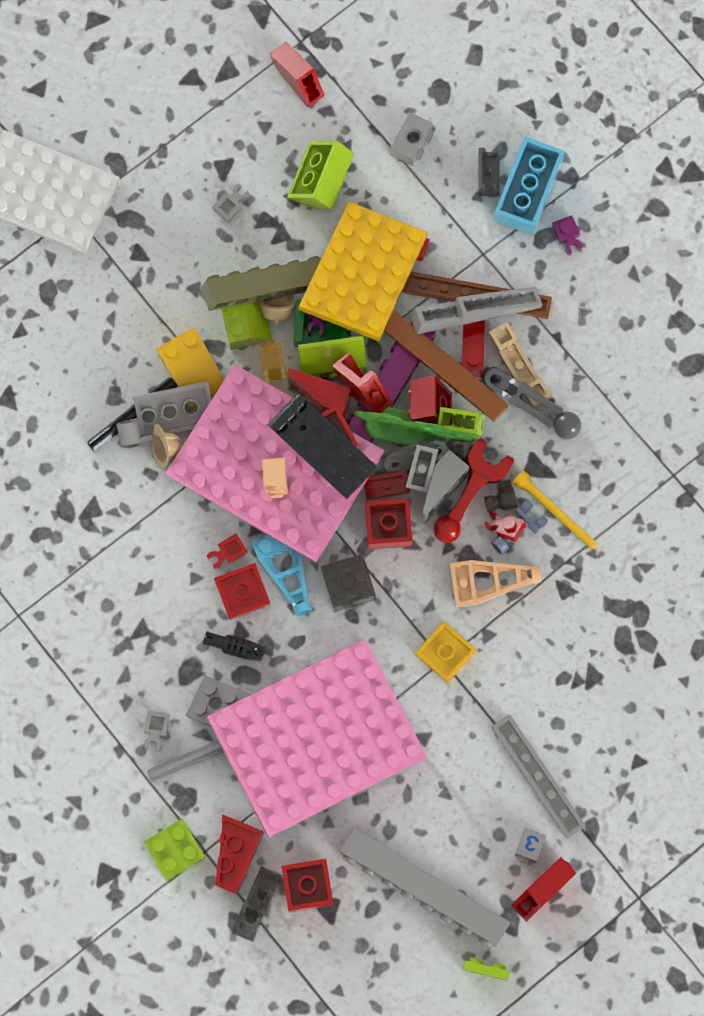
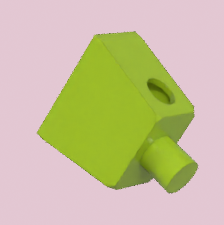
M440 407L438 425L445 427L447 430L461 431L482 437L485 422L484 414ZM453 416V424L450 426V418Z

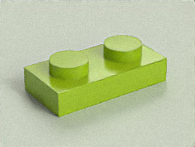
M471 957L470 961H464L463 971L505 981L509 978L510 971L505 970V965L492 963L491 967L483 965V960Z

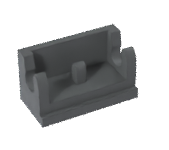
M479 148L478 196H499L498 151L494 148L492 152H486L485 148Z

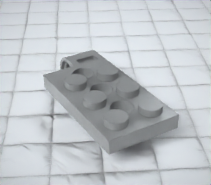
M208 381L134 396L133 400L137 418L116 424L121 446L152 440L155 424L160 425L164 433L174 434L194 429L212 400ZM189 401L197 404V410L193 413L185 410V404ZM173 406L176 409V414L173 417H166L163 413L165 407ZM150 410L154 413L155 418L153 421L146 422L143 420L142 414L145 411Z
M204 675L186 716L211 727L207 716L251 694ZM214 699L222 701L221 707L217 710L210 708V703Z

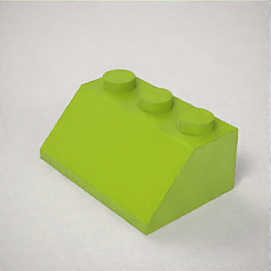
M310 141L287 198L317 210H332L338 192L343 185L347 170L351 165L354 153L338 141Z
M259 302L221 309L230 350L273 341L268 319L263 316Z
M363 336L298 345L301 372L321 379L338 380L340 378L332 365L347 353L352 355L362 374L367 373Z

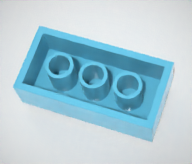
M524 137L496 207L493 221L534 235L563 162L565 151Z

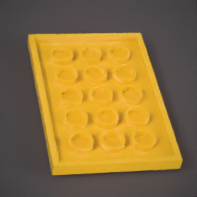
M348 202L300 302L299 310L379 341L424 245L428 232Z

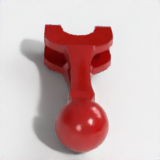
M481 437L475 441L465 457V463L469 466V476L460 498L447 515L439 517L433 525V533L440 542L452 543L458 539L461 533L459 522L462 520L473 497L485 484H494L505 478L514 463V458L507 455L497 465L488 464L483 457L487 443Z

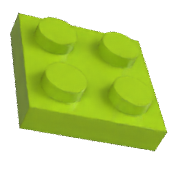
M183 818L144 841L166 881L205 859L203 852Z

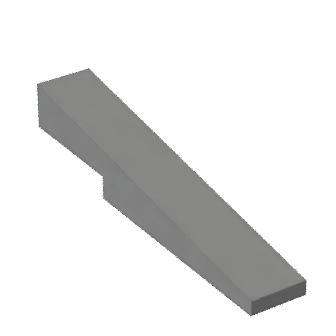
M536 287L462 296L457 297L455 302L418 306L414 308L410 317L416 334L538 309L542 307V302Z

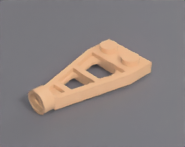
M475 560L450 563L456 608L478 605L526 585L541 583L539 565L522 566ZM486 572L492 574L494 577L493 587L485 591L476 590L475 573ZM499 572H514L516 575L514 583L505 586L499 584ZM528 572L531 573V578H528Z

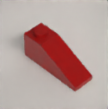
M485 320L463 324L461 366L476 378H483Z

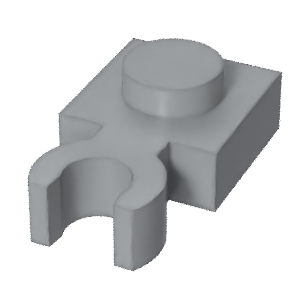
M240 184L234 187L232 195L226 192L212 207L213 211L228 223L243 208L240 201H246L250 195L248 190L243 195L238 194V191L241 189Z
M148 710L144 733L150 734V736L144 742L146 750H148L151 742H156V751L160 752L162 744L159 738L160 736H167L170 714Z

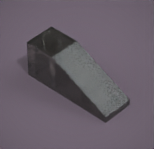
M261 866L236 919L233 934L249 941H254L279 884L281 874Z

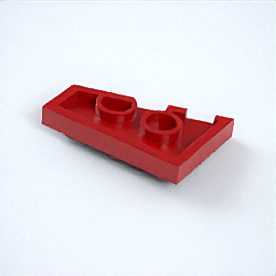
M223 814L215 885L238 895L264 832Z

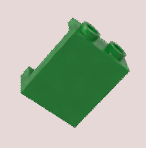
M297 299L294 347H298L301 344L351 337V331H347L346 328L331 322H322L324 325V334L322 336H319L320 329L318 327H313L311 334H308V325L313 320L308 319V313L299 310L301 300Z

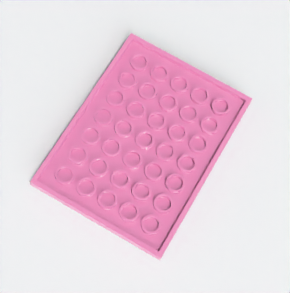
M234 364L165 474L317 563L368 478L348 499L340 494L268 426V423L292 397ZM353 433L359 443L357 448L377 465L384 454V450ZM285 458L288 494H283L282 498L266 496L263 484L262 459Z
M365 639L207 716V720L268 838L427 758Z

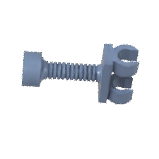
M527 499L515 510V514L520 519L525 520V528L528 526L536 534L548 523V519L542 515L533 522L526 515L533 506ZM497 536L491 541V544L498 553L503 555L509 549L508 542L511 540Z

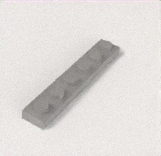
M509 714L491 726L565 838L568 839L585 828L586 825L512 716Z

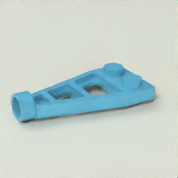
M268 535L252 540L251 543L259 563L289 601L295 615L302 616L311 612L312 607L307 597L302 555ZM289 552L292 556V568L281 572L272 563V558ZM296 574L300 587L290 592L284 584L283 578Z

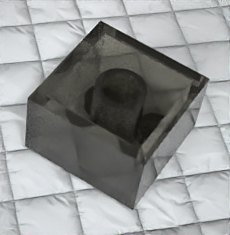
M363 554L321 566L322 577L333 613L376 600V594Z

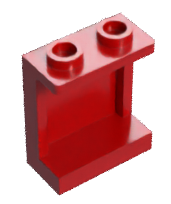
M347 353L332 365L343 385L351 388V397L368 411L382 413L393 404L376 373L370 370L367 374L363 375L351 354Z

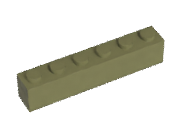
M314 256L307 259V261L301 262L293 260L285 265L276 263L264 269L254 267L247 272L233 271L221 277L219 275H212L206 279L201 287L208 310L213 311L305 293L321 258Z

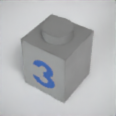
M525 828L515 856L519 857L518 861L531 865L532 862L536 863L546 835Z

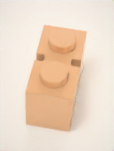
M285 458L262 459L263 484L266 496L282 498L283 494H288Z

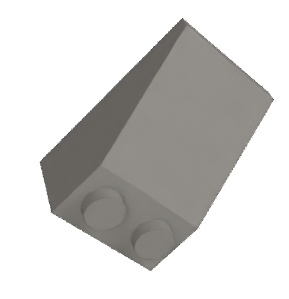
M450 450L446 454L442 452L436 458L422 512V523L424 525L468 476L469 466Z

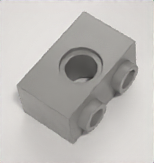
M409 112L390 148V155L411 166L414 165L416 160L420 161L424 153L423 146L426 142L429 143L434 134L432 122ZM411 137H415L419 141L416 143H411L408 141V139Z
M417 443L406 483L407 488L428 492L438 448Z

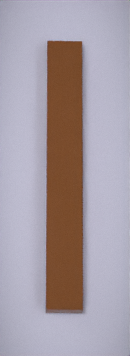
M411 271L402 293L455 302L457 297L511 289ZM539 295L542 302L541 308L516 314L548 319L552 297Z
M393 310L384 332L491 421L495 422L508 408V404L422 333L416 334L414 326Z

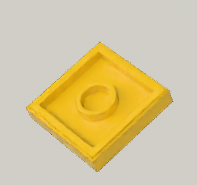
M443 621L414 655L446 683H449L475 654L477 649Z

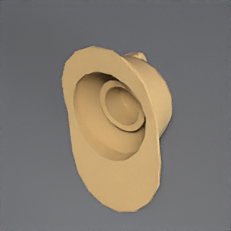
M294 295L260 301L263 316L273 320L275 325H278L279 321L289 318L291 309L294 306Z
M155 424L151 445L153 458L159 468L164 469L168 463L173 462L180 451L181 439L173 433H164L160 425Z

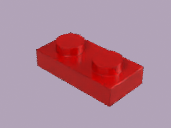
M406 470L370 476L364 485L367 500L410 493V488L406 487L408 479Z

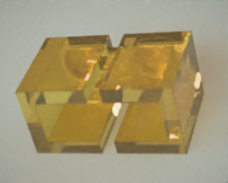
M274 340L264 342L263 345L259 346V353L265 382L285 379L286 371L280 342H275Z

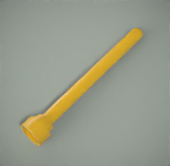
M523 470L512 483L518 489H526L589 548L594 549L597 546L593 538L531 483L532 480L529 478L530 475Z

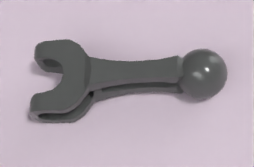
M490 367L485 371L484 380L489 388L507 398L511 405L524 410L544 423L548 428H554L555 433L560 438L572 439L579 434L581 421L575 413L564 412L562 407L540 395L526 382L516 380L498 367ZM493 374H499L501 378L499 382L493 383L490 381V377ZM521 393L537 401L557 415L555 420L520 397Z

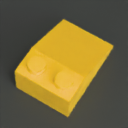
M194 327L156 348L159 358L177 387L208 381L211 397L215 396L224 378ZM193 401L187 402L191 409L197 406Z

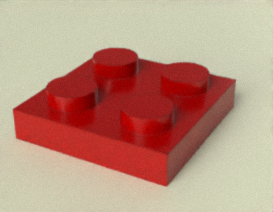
M256 563L214 578L229 620L271 605Z

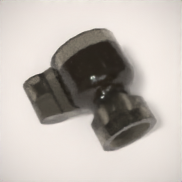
M511 479L497 482L496 496H484L488 513L495 512L498 508L503 511L518 508Z

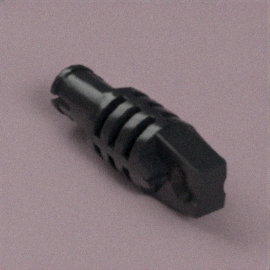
M206 631L203 645L222 649L221 651L224 654L238 658L262 661L265 647L230 634L221 636Z

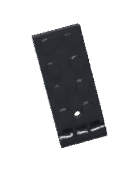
M299 392L268 423V426L346 499L378 467ZM302 425L306 426L305 431L301 430Z

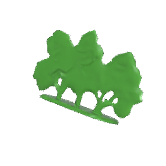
M391 407L386 408L382 413L370 411L353 412L360 419L365 420L366 430L372 438L401 446H408L431 438H440L444 443L447 438L453 441L469 443L475 442L474 439H480L477 435L447 430L438 424L412 422L409 419L408 411Z

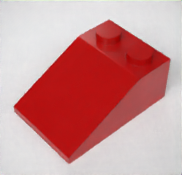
M288 368V384L295 391L299 392L320 413H323L337 405L345 418L351 402V388Z

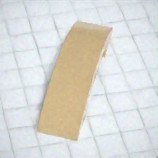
M508 321L490 331L491 340L511 376L518 381L526 382L546 399L551 397L552 395L541 377L539 378L517 342L518 338ZM524 395L533 407L539 404L537 401Z

